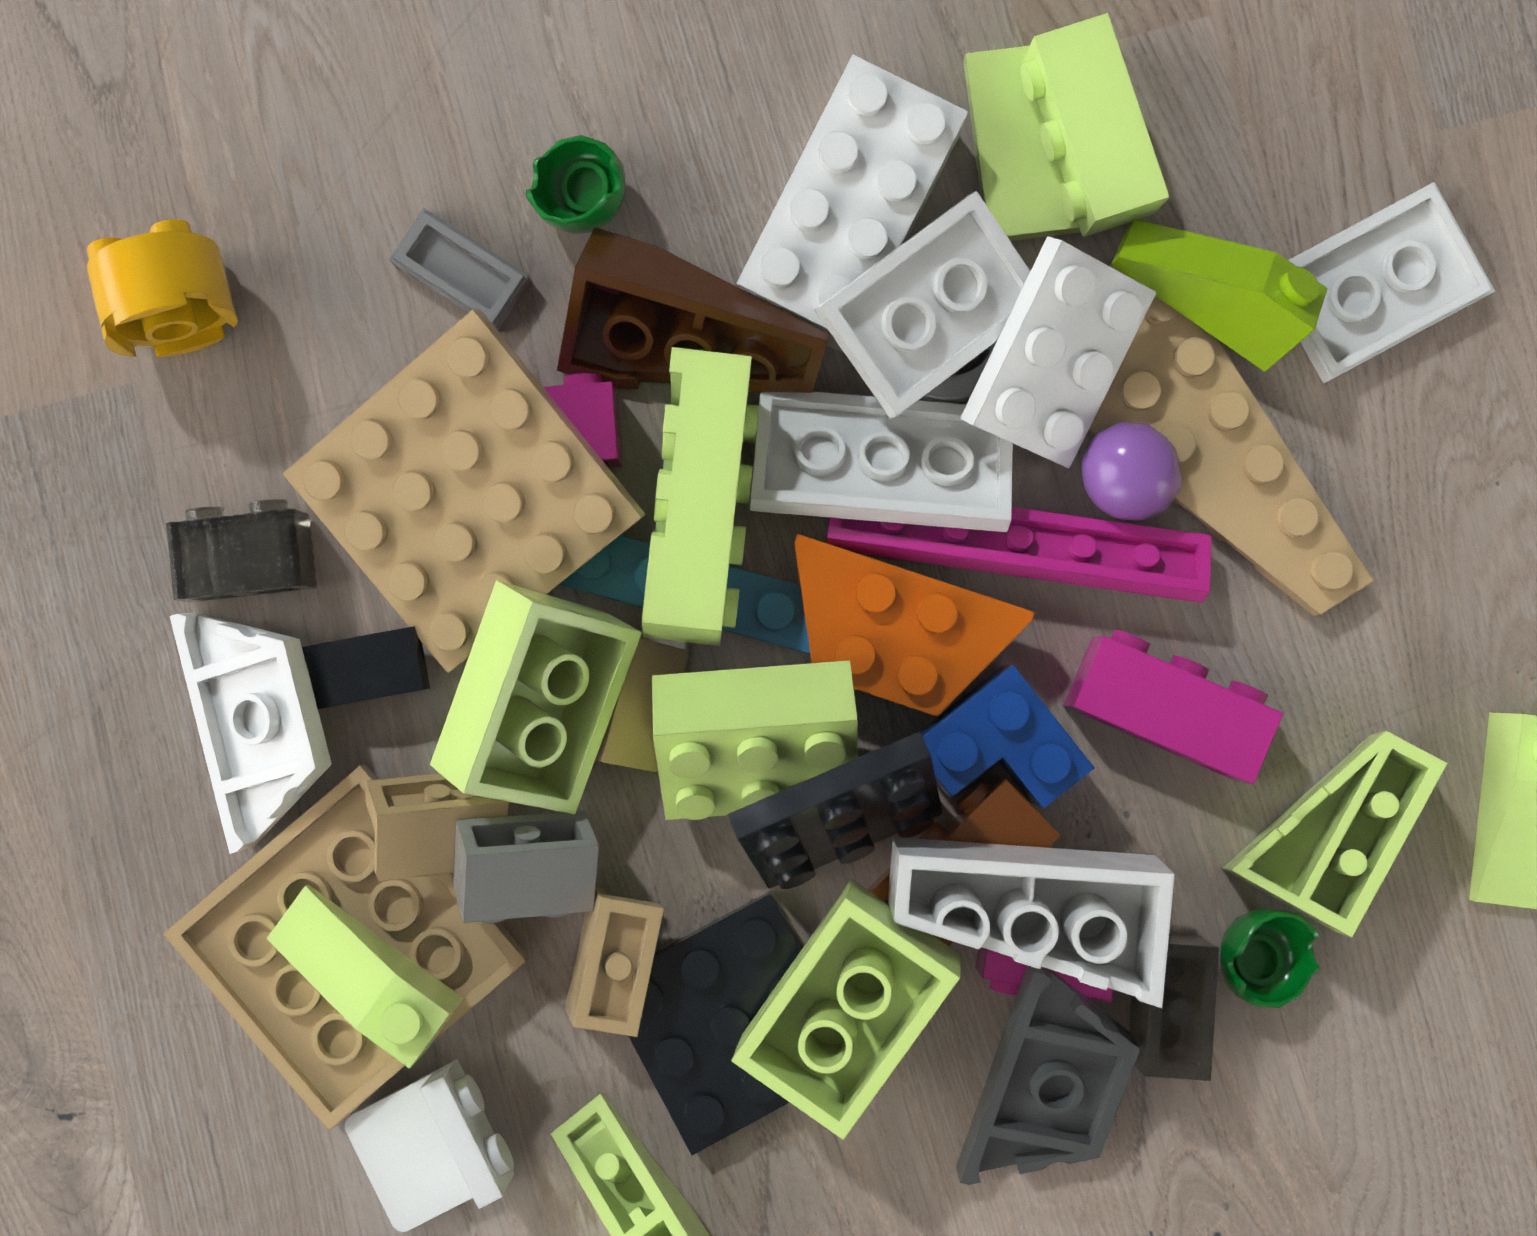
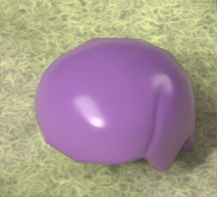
M1119 422L1099 431L1088 443L1087 451L1083 453L1081 470L1084 488L1090 500L1099 510L1116 519L1134 521L1150 519L1166 511L1181 489L1183 479L1174 445L1166 436L1147 423Z

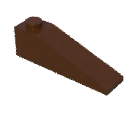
M594 227L575 266L557 371L569 375L581 373L601 375L602 382H612L616 389H638L640 382L671 383L669 368L672 347L752 356L748 392L812 393L830 334L656 245Z

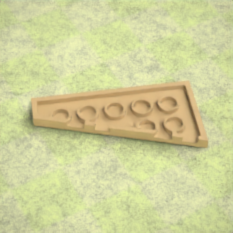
M1155 296L1088 431L1095 436L1099 431L1119 422L1147 423L1166 436L1176 449L1180 473L1183 479L1181 489L1172 503L1181 505L1204 524L1203 528L1214 537L1232 546L1254 564L1255 570L1312 616L1322 615L1374 581L1219 341Z

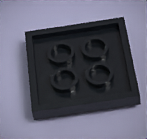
M919 731L727 815L737 840L768 889L778 885L781 889H791L814 878L816 875L815 869L835 860H839L841 864H848L868 856L875 850V843L895 834H898L900 838L918 835L934 824L933 818L943 813L931 754Z
M771 891L655 952L637 1037L628 1036L691 1155L702 1151L790 1103L731 1061L743 1032L802 950Z

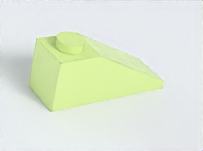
M1489 712L1469 900L1537 909L1536 715Z
M309 884L302 889L267 937V940L357 1031L409 1069L426 1052L464 999Z
M599 1094L551 1133L610 1236H710L693 1208L605 1095Z

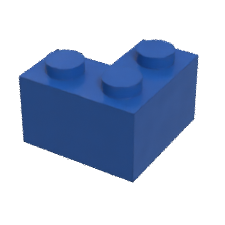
M1014 665L1001 666L920 730L931 754L936 783L943 793L950 797H953L999 761L1032 804L1044 809L1095 769Z

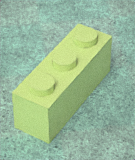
M1105 13L1034 36L1024 62L1020 64V77L1024 92L1029 101L1037 100L1044 120V123L1040 125L1042 146L1049 161L1057 160L1064 180V183L1060 185V197L1064 212L1069 221L1077 220L1082 237H1086L1130 223L1134 219L1139 220L1154 215L1170 196L1109 14Z

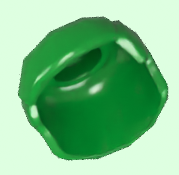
M584 135L561 139L551 146L542 157L533 160V181L531 189L526 190V197L539 216L550 226L571 234L589 233L593 231L594 227L601 229L610 223L619 211L625 194L624 166L615 152L604 142Z
M1259 908L1236 917L1224 932L1220 947V964L1225 983L1234 992L1235 996L1255 1007L1281 1008L1302 996L1312 978L1311 976L1320 970L1313 952V941L1319 938L1318 931L1301 915L1289 911Z

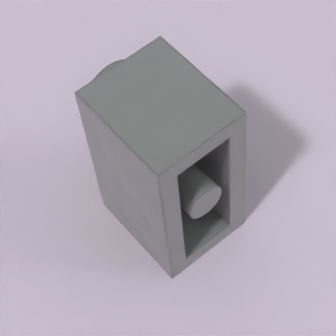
M576 811L575 814L559 812L456 820L453 887L463 923L482 922L492 924L502 922L505 919L538 916L559 918L571 913L593 912L599 844L586 812Z

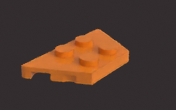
M797 534L794 543L811 663L850 660L853 688L855 690L938 717L1032 622L1035 613Z

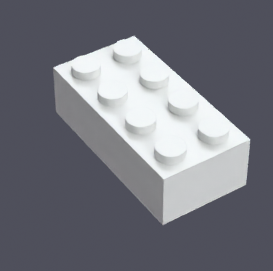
M852 54L736 283L737 287L829 333L827 345L844 353L814 309L908 240L961 134L968 111Z

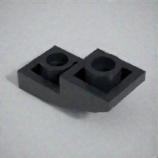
M415 626L302 647L318 709L430 689L423 645L417 636Z

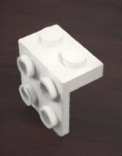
M458 1059L353 1112L345 1122V1131L392 1226L397 1231L407 1232L472 1198L478 1209L502 1198L514 1176V1162L511 1152L503 1137L498 1133H494L484 1113L485 1104L480 1089L470 1075H465Z

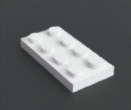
M760 392L750 511L1007 532L1011 522L1013 443L960 419L967 404L918 400L897 417L889 418L876 397L824 392Z

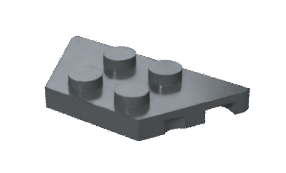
M1026 966L956 1165L959 1181L962 1184L981 1183L979 1172L1015 1164L1019 1174L1043 1170L1057 1162L1071 1164L1100 1157L1140 1048L1131 1032L1051 969L1044 967L1037 969Z

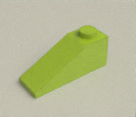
M1134 219L1127 227L1111 264L1126 276L1156 291V297L1264 372L1315 330L1328 289L1319 283L1308 270L1295 266L1277 252Z

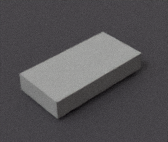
M425 208L422 209L389 259L394 266L465 312L469 313L472 309H481L498 331L531 282L527 274Z

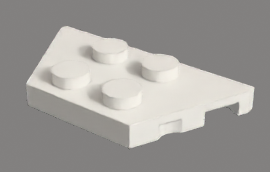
M195 612L172 615L170 620L229 854L253 848L332 764L300 639Z

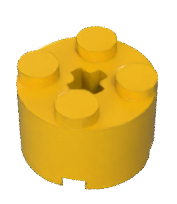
M180 219L163 220L151 226L150 233L124 239L116 237L101 238L88 245L89 261L87 263V273L104 343L112 352L123 356L137 357L134 346H154L156 357L181 355L206 348L225 338L222 326L226 323L230 324L233 328L237 325L238 319L219 246L215 241L204 235L192 233L189 222Z

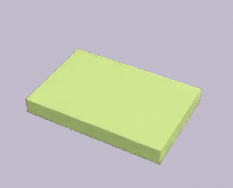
M1029 46L966 53L963 60L980 195L1010 241L1081 233L1078 221H1069L1062 206L1060 185L1064 183L1058 162L1057 160L1049 161L1042 146L1040 125L1044 123L1038 102L1037 100L1029 101L1022 86L1020 64L1024 62Z

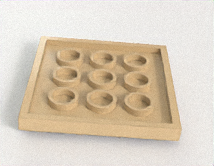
M472 309L282 473L409 627L415 626L420 641L447 673L451 672L469 657L496 580L547 594L646 515L481 309Z
M366 764L358 766L163 933L328 1131L405 1065L357 1031L267 940L269 934L306 885L309 884L464 998L435 1039L529 959L526 952L500 922L492 924L482 922L463 923L453 887L454 873L390 881H379L374 871L375 830L366 805V781L378 780V778Z

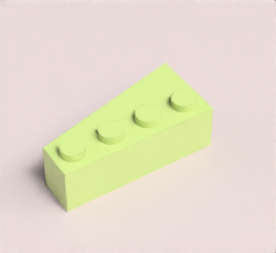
M672 347L669 368L671 405H665L662 459L664 463L663 469L659 470L654 510L656 529L655 532H652L642 614L643 638L720 646L722 627L735 628L740 589L727 588L729 564L742 565L746 527L733 524L736 503L749 504L753 465L740 464L742 442L755 444L759 405L747 404L752 356Z

